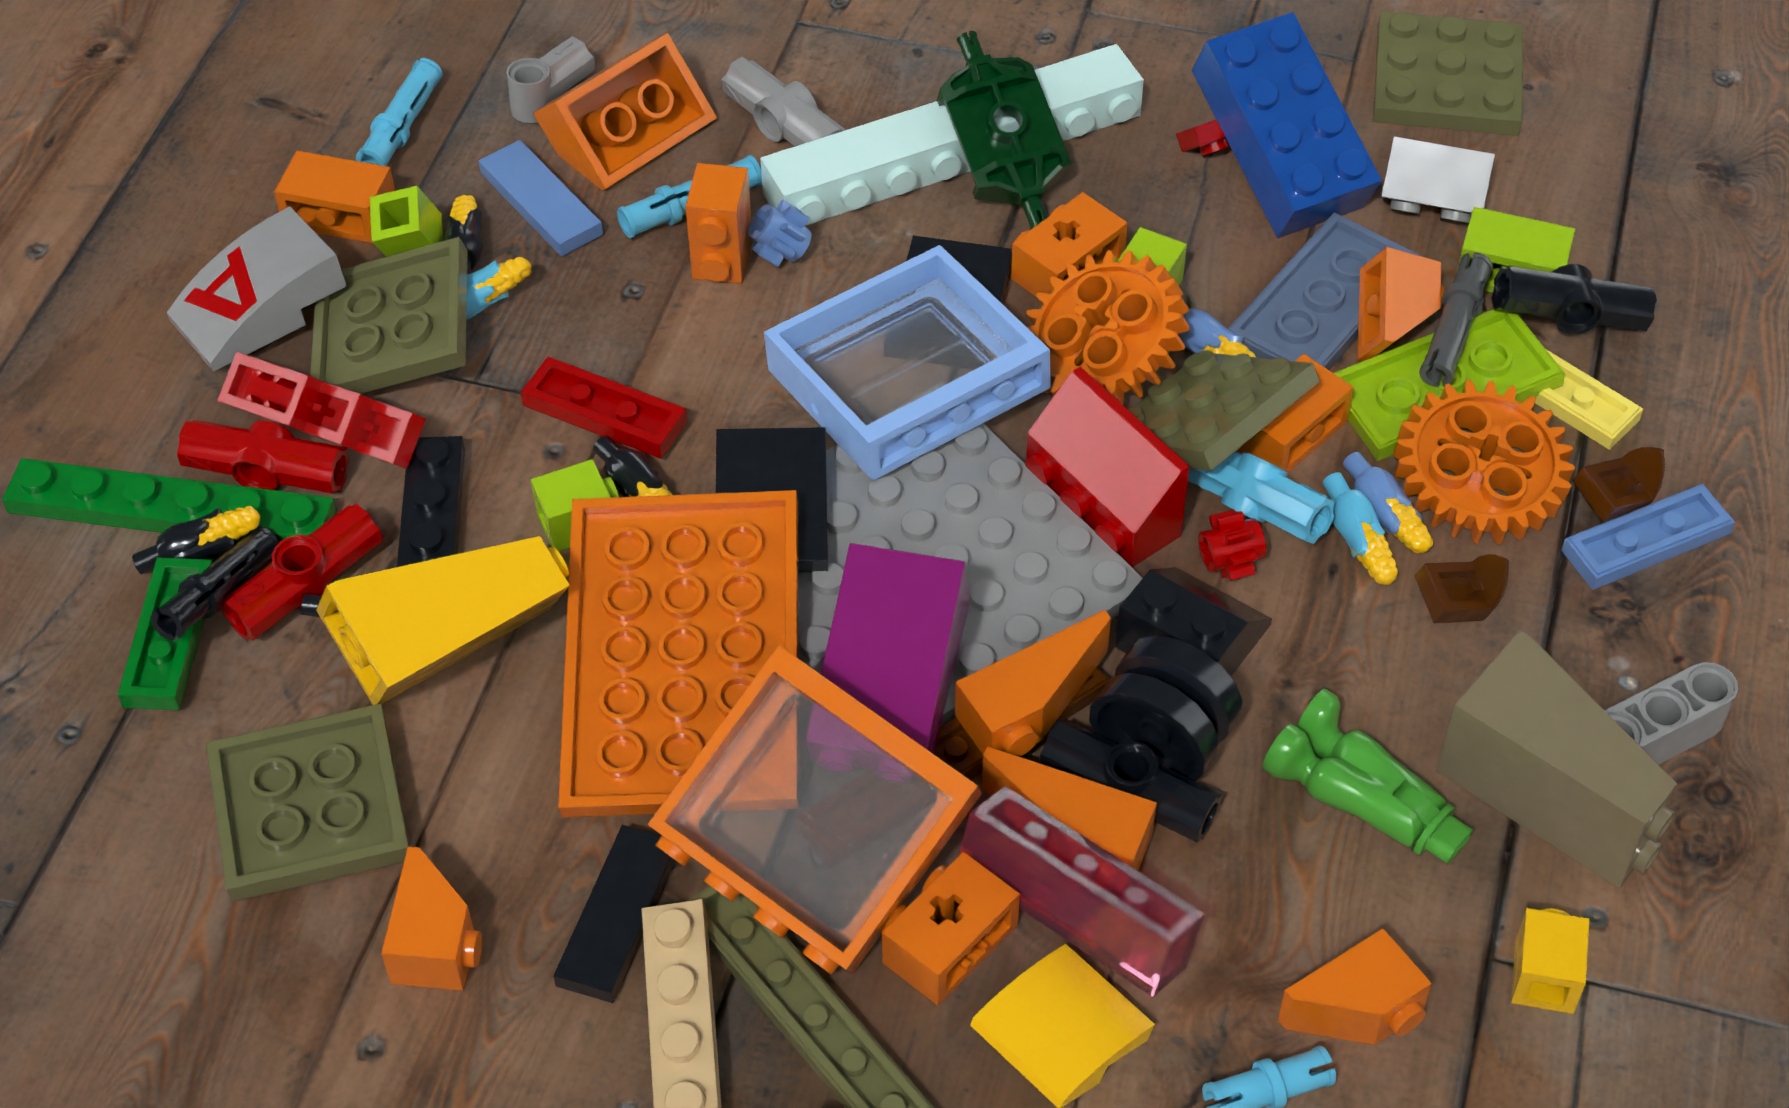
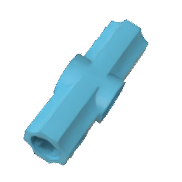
M1235 451L1212 471L1189 468L1188 481L1220 496L1222 504L1237 512L1242 511L1244 515L1255 518L1257 521L1264 523L1266 520L1306 542L1314 544L1320 536L1326 534L1335 517L1333 514L1335 501L1302 483L1288 478L1287 471L1247 452L1241 454Z

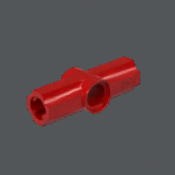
M193 420L192 422L186 421L179 433L177 457L180 466L232 475L240 485L245 487L274 490L278 484L334 494L335 492H341L347 479L349 463L347 447L294 438L289 430L275 422L260 420L254 422L248 430Z
M355 503L353 506L348 505L310 535L289 536L280 541L274 548L271 555L272 563L223 600L222 614L241 637L246 641L250 639L254 641L294 609L301 608L305 593L323 595L326 586L331 584L334 578L383 541L380 529L373 522L369 513Z

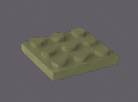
M1380 11L1377 30L1372 122L1519 136L1522 125L1523 24Z
M460 237L341 269L346 287L315 302L310 376L362 394L466 366L468 250Z
M1206 350L1188 357L1184 361L1183 368L1169 379L1162 380L1159 385L1154 384L1148 390L1149 395L1135 406L1128 408V410L1186 462L1190 468L1212 471L1318 384L1320 380L1313 363L1288 361L1286 358L1250 357L1248 354H1215L1212 351Z
M381 703L206 742L225 884L231 902L404 862L409 841Z

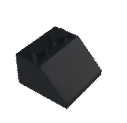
M1177 567L1150 569L1119 607L1115 648L1127 653L1129 648L1139 638L1155 635L1179 639L1205 652L1222 665L1231 677L1271 626L1272 618Z

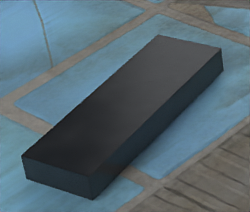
M626 825L621 826L553 975L556 987L614 1003L643 936L642 908L656 906L675 863L672 857L655 845L662 835Z

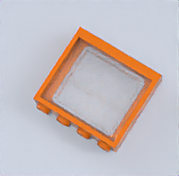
M778 645L647 825L662 835L655 845L685 867L692 857L709 869L710 873L704 881L723 896L734 902L738 895L742 893L757 904L759 908L753 917L783 939L788 930L791 929L806 940L809 944L802 953L821 968L833 975L840 965L853 974L880 937L887 920L897 907L903 905L982 793L974 782Z

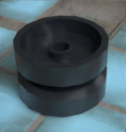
M1155 635L1139 638L1129 648L1116 667L1115 676L1104 685L1091 704L1089 722L1094 733L1117 744L1125 741H1136L1147 745L1156 754L1158 764L1196 781L1205 773L1215 757L1218 744L1229 735L1241 716L1243 700L1235 681L1222 665L1205 652L1179 639Z

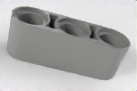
M1703 662L1695 664L1605 711L1659 765L1706 741L1722 730L1738 692V683L1733 673L1724 666Z

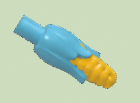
M523 257L509 259L505 263L499 264L494 260L484 268L467 274L466 320L474 317L491 304L509 297L508 290L513 289L525 277L530 276V262Z
M1335 472L1328 475L1322 484L1331 500L1335 501L1333 507V514L1335 516L1332 521L1333 526L1348 543L1352 557L1355 558L1357 556V559L1362 562L1369 575L1378 584H1392L1398 574L1396 561L1392 557L1389 544L1384 536L1385 531L1380 525L1371 501L1361 491L1357 489L1351 490L1342 473Z

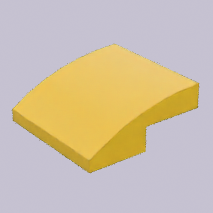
M1064 944L1035 963L1001 990L973 1017L970 1026L1057 1108H1062L1100 1084L1109 1065L1147 1042L1155 1024L1067 944Z

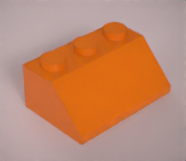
M668 33L640 46L533 112L557 155L601 190L612 186L717 119Z

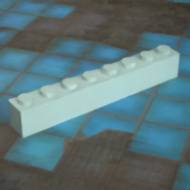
M1117 44L1035 70L1062 141L1141 116L1144 79ZM937 101L760 157L762 192L767 202L777 208L780 201L784 199L810 218L806 225L970 172L945 105L939 106ZM1003 114L994 118L995 125L1002 131L1014 132L1019 129L1016 119L1009 115Z

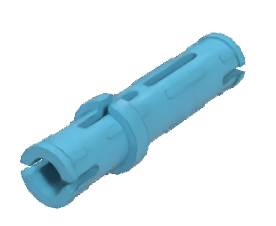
M421 58L419 61L416 60L411 71L397 90L385 112L378 114L372 121L370 126L371 134L357 152L356 161L387 166L396 149H401L405 146L410 137L409 129L443 77L442 70L436 62L427 58Z
M752 155L727 165L748 168L749 189L762 185L761 168ZM692 180L672 188L668 185H663L655 189V195L625 207H619L617 218L624 234L628 238H633L635 235L661 224L667 223L672 226L681 222L682 216L686 215L685 206Z

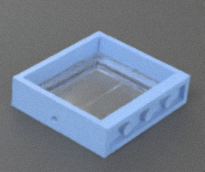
M941 245L764 331L768 370L821 427H826V432L872 481L1051 388L1050 349Z

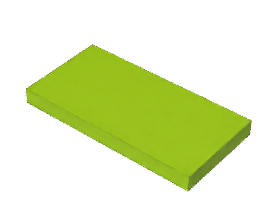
M1492 309L1474 318L1461 357L1456 366L1454 379L1450 385L1461 394L1466 380H1471L1477 392H1484L1490 380L1494 381L1496 394L1504 395L1511 386L1516 387L1515 400L1522 403L1531 396H1539L1542 390L1548 388L1554 390L1563 386L1565 373L1518 314ZM1434 333L1334 372L1335 375L1354 387L1348 421L1377 461L1393 455L1403 421H1407L1412 406L1422 407L1425 396L1429 392L1439 398L1441 397L1444 389L1442 380L1445 373L1442 375L1439 387L1428 385L1421 379L1419 374Z

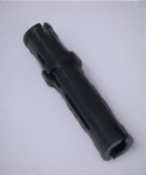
M258 526L230 550L221 555L217 561L201 574H191L180 583L178 593L153 611L151 621L154 629L160 636L174 641L177 638H181L199 619L213 616L221 609L223 599L272 558L273 550L279 543L277 537L269 529Z

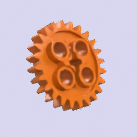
M1108 250L1101 264H1097L1091 254L1086 256L1085 269L1078 271L1074 265L1068 264L1067 273L1069 277L1066 280L1062 281L1052 276L1050 278V282L1054 287L1052 293L1037 292L1035 295L1042 304L1041 309L1026 311L1027 317L1033 324V326L1027 328L1050 349L1051 388L1044 392L1047 395L1052 393L1054 396L1070 373L1081 366L1122 405L1124 402V392L1129 390L1138 398L1143 397L1141 383L1148 380L1153 384L1159 385L1161 380L1155 371L1159 367L1171 369L1175 367L1173 360L1168 354L1169 351H1180L1185 348L1184 343L1178 336V334L1190 329V326L1183 317L1184 314L1189 312V308L1182 298V290L1175 279L1170 276L1165 266L1160 265L1156 267L1148 255L1138 262L1133 252L1129 250L1123 255L1120 262L1113 252Z
M1466 380L1462 393L1459 394L1449 383L1445 384L1440 398L1431 392L1427 393L1422 407L1413 405L1407 421H1403L1393 453V457L1399 459L1394 474L1396 477L1406 478L1403 490L1407 496L1419 495L1414 506L1418 512L1428 509L1434 512L1430 524L1433 528L1447 520L1452 523L1451 537L1456 538L1463 528L1470 529L1473 543L1476 544L1479 543L1484 531L1491 533L1496 544L1502 543L1508 529L1518 540H1522L1529 526L1540 531L1547 517L1554 518L1557 515L1562 501H1565L1572 486L1569 481L1574 473L1575 465L1568 463V460L1573 452V446L1560 444L1566 431L1565 427H1548L1553 412L1546 410L1536 414L1532 411L1536 401L1534 396L1527 398L1522 403L1516 401V387L1511 386L1504 395L1496 394L1494 381H1488L1484 392H1477L1473 382ZM1460 427L1467 428L1473 433L1465 432ZM1511 447L1519 448L1523 450L1525 453L1518 452L1512 449ZM1442 469L1450 470L1457 476L1448 475ZM1493 489L1502 490L1506 492L1509 496L1500 495Z

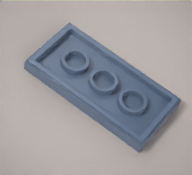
M1334 212L1228 329L1244 336L1242 344L1247 346L1257 358H1286L1288 361H1295L1301 355L1306 354L1330 370L1358 338L1360 268L1385 247L1418 256L1421 255Z

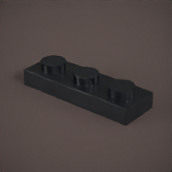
M462 436L419 437L405 471L397 567L458 553L465 458Z

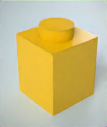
M1526 908L1515 940L1511 992L1512 1004L1574 1014L1586 985L1589 918L1571 916L1565 911L1553 908L1542 910Z

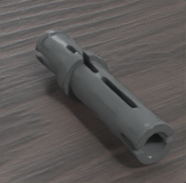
M1469 253L1463 255L1459 262L1455 280L1446 287L1443 294L1442 304H1445L1435 329L1428 353L1419 370L1421 379L1433 387L1440 386L1443 373H1445L1442 380L1443 386L1452 383L1472 322L1483 310L1485 298H1482L1483 291L1493 270V263L1483 254L1474 253L1469 268L1471 256Z

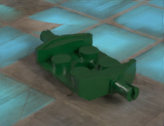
M969 31V37L967 32H964L956 40L961 48L966 65L952 74L941 86L937 97L938 105H945L975 182L972 192L974 198L1012 205L1019 204L1020 207H1023L1029 225L1033 229L1048 218L1041 199L1050 188L1067 175L1071 166L1070 158L1033 65L1019 57L992 58L990 54L984 55L976 31ZM998 115H1009L1016 119L1019 129L1014 132L1002 131L995 125L994 118Z

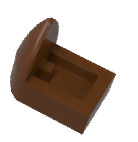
M1641 447L1629 451L1622 458L1584 466L1572 481L1602 522L1610 521L1650 505L1656 498L1664 478V450L1656 447Z
M1487 554L1479 556L1470 562L1425 563L1414 576L1433 623L1485 620L1498 606L1504 596L1508 581L1509 560L1499 555Z

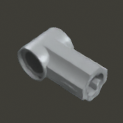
M572 36L539 59L523 58L512 62L508 66L506 76L510 110L516 120L524 123H537L538 121L533 115L534 111L556 99L595 71L594 56L590 54L584 42Z

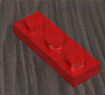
M549 356L521 391L523 406L600 436H609L613 441L660 459L664 457L688 423L687 411L684 407Z

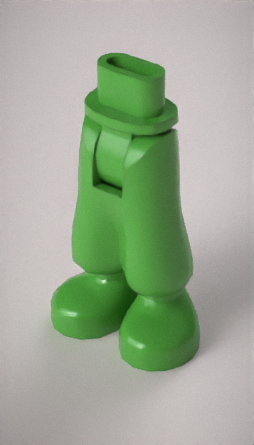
M1322 689L1309 703L1298 725L1289 724L1278 735L1265 756L1262 769L1275 778L1301 782L1308 794L1314 799L1356 816L1406 847L1411 846V851L1420 856L1428 851L1448 865L1467 844L1474 830L1454 817L1456 807L1450 803L1446 805V800L1438 792L1399 763L1372 737L1360 730H1352L1346 734L1340 732L1338 728L1341 711L1339 698L1328 689Z

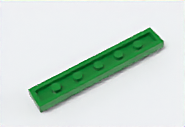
M24 458L20 459L2 497L4 507L7 513L157 533H163L174 525L201 518L218 508L224 514V512L235 510L236 508L252 506L260 514L258 526L272 531L279 542L289 536H308L337 513L334 498ZM241 536L238 540H236V543L242 540L245 536Z

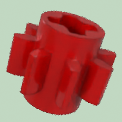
M1234 509L1210 515L1209 521L1212 529L1202 531L1198 536L1200 554L1209 572L1220 570L1221 577L1223 579L1229 577L1230 581L1255 575L1256 571L1252 561L1263 559L1266 556L1265 537L1258 521L1255 518L1244 520L1243 512H1235Z

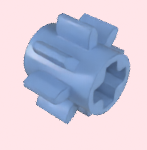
M784 199L780 201L777 208L770 204L762 206L755 213L749 225L748 234L755 240L750 247L751 250L776 267L780 265L783 258L789 262L797 261L806 252L811 241V231L805 227L810 218Z

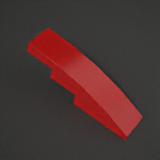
M239 352L235 353L217 400L231 407L407 469L426 421V418Z

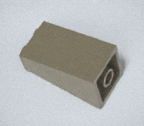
M1519 630L1454 705L1436 772L1619 889L1634 870L1642 875L1648 871L1663 846L1658 841L1664 835L1676 814V811L1668 806L1677 783L1530 635Z

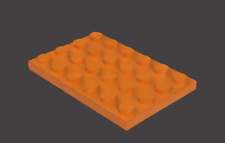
M796 490L572 499L568 581L570 586L568 587L558 802V809L562 818L655 814L778 645L798 658V498ZM799 697L793 698L710 812L799 809Z

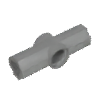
M743 56L730 64L729 70L721 79L722 92L753 114L754 121L761 133L772 142L786 139L792 145L798 146L846 130L817 108L814 97L802 83L791 81L785 85L753 60L748 61Z

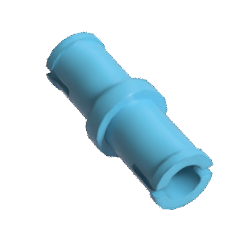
M1319 1045L1312 1048V1050L1276 1062L1269 1058L1261 1059L1253 1063L1252 1070L1216 1082L1205 1083L1202 1088L1203 1099L1207 1101L1214 1098L1216 1101L1230 1096L1228 1100L1207 1106L1206 1108H1283L1286 1106L1287 1099L1322 1087L1333 1086L1336 1083L1335 1068H1331L1325 1071L1318 1069L1309 1072L1310 1069L1333 1062L1328 1051Z

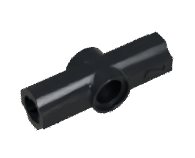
M1580 264L1564 265L1552 272L1501 266L1494 278V290L1491 297L1495 311L1555 319L1557 327L1569 334L1587 332L1597 325L1632 331H1647L1654 320V310L1657 302L1656 294L1652 287L1593 279L1591 271Z
M1065 718L1061 722L1057 721L1040 753V764L1157 802L1155 822L1196 843L1200 839H1204L1221 805L1222 794L1158 764L1156 754L1147 745L1136 741H1125L1117 744ZM1123 778H1132V779H1136V780H1138V781H1131V782H1130V781L1123 780Z

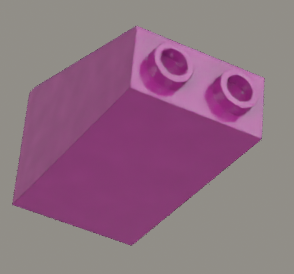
M850 543L821 675L932 754L935 751L970 604L965 561ZM814 705L806 744L811 760H817L820 767L838 773H851L854 767L877 771L878 777L896 783H910L912 777L917 778Z

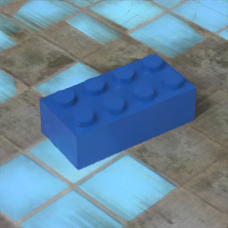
M1294 12L1205 42L1193 66L1192 73L1277 239L1323 223L1334 212L1342 216L1364 208L1382 182V179Z

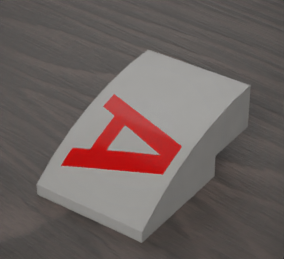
M289 206L254 226L219 252L183 289L167 311L170 322L214 372L232 363L236 352L248 355L305 326L306 323L301 309L346 287V283L337 255Z

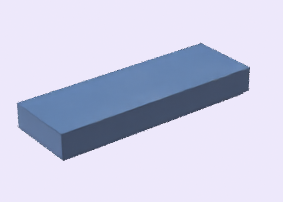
M521 140L478 160L480 173L561 257L603 235L602 222Z
M1702 483L1564 539L1561 551L1590 588L1594 590L1731 534L1735 521Z

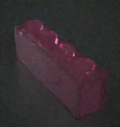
M1006 786L970 812L959 855L964 851L1020 893V910L1152 997L1157 995L1186 969L1205 915L1203 912Z

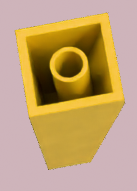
M537 536L337 580L326 586L316 611L373 705L381 703L382 705L550 610L570 586L566 580L569 576V570L558 550L553 546L547 548L542 538Z

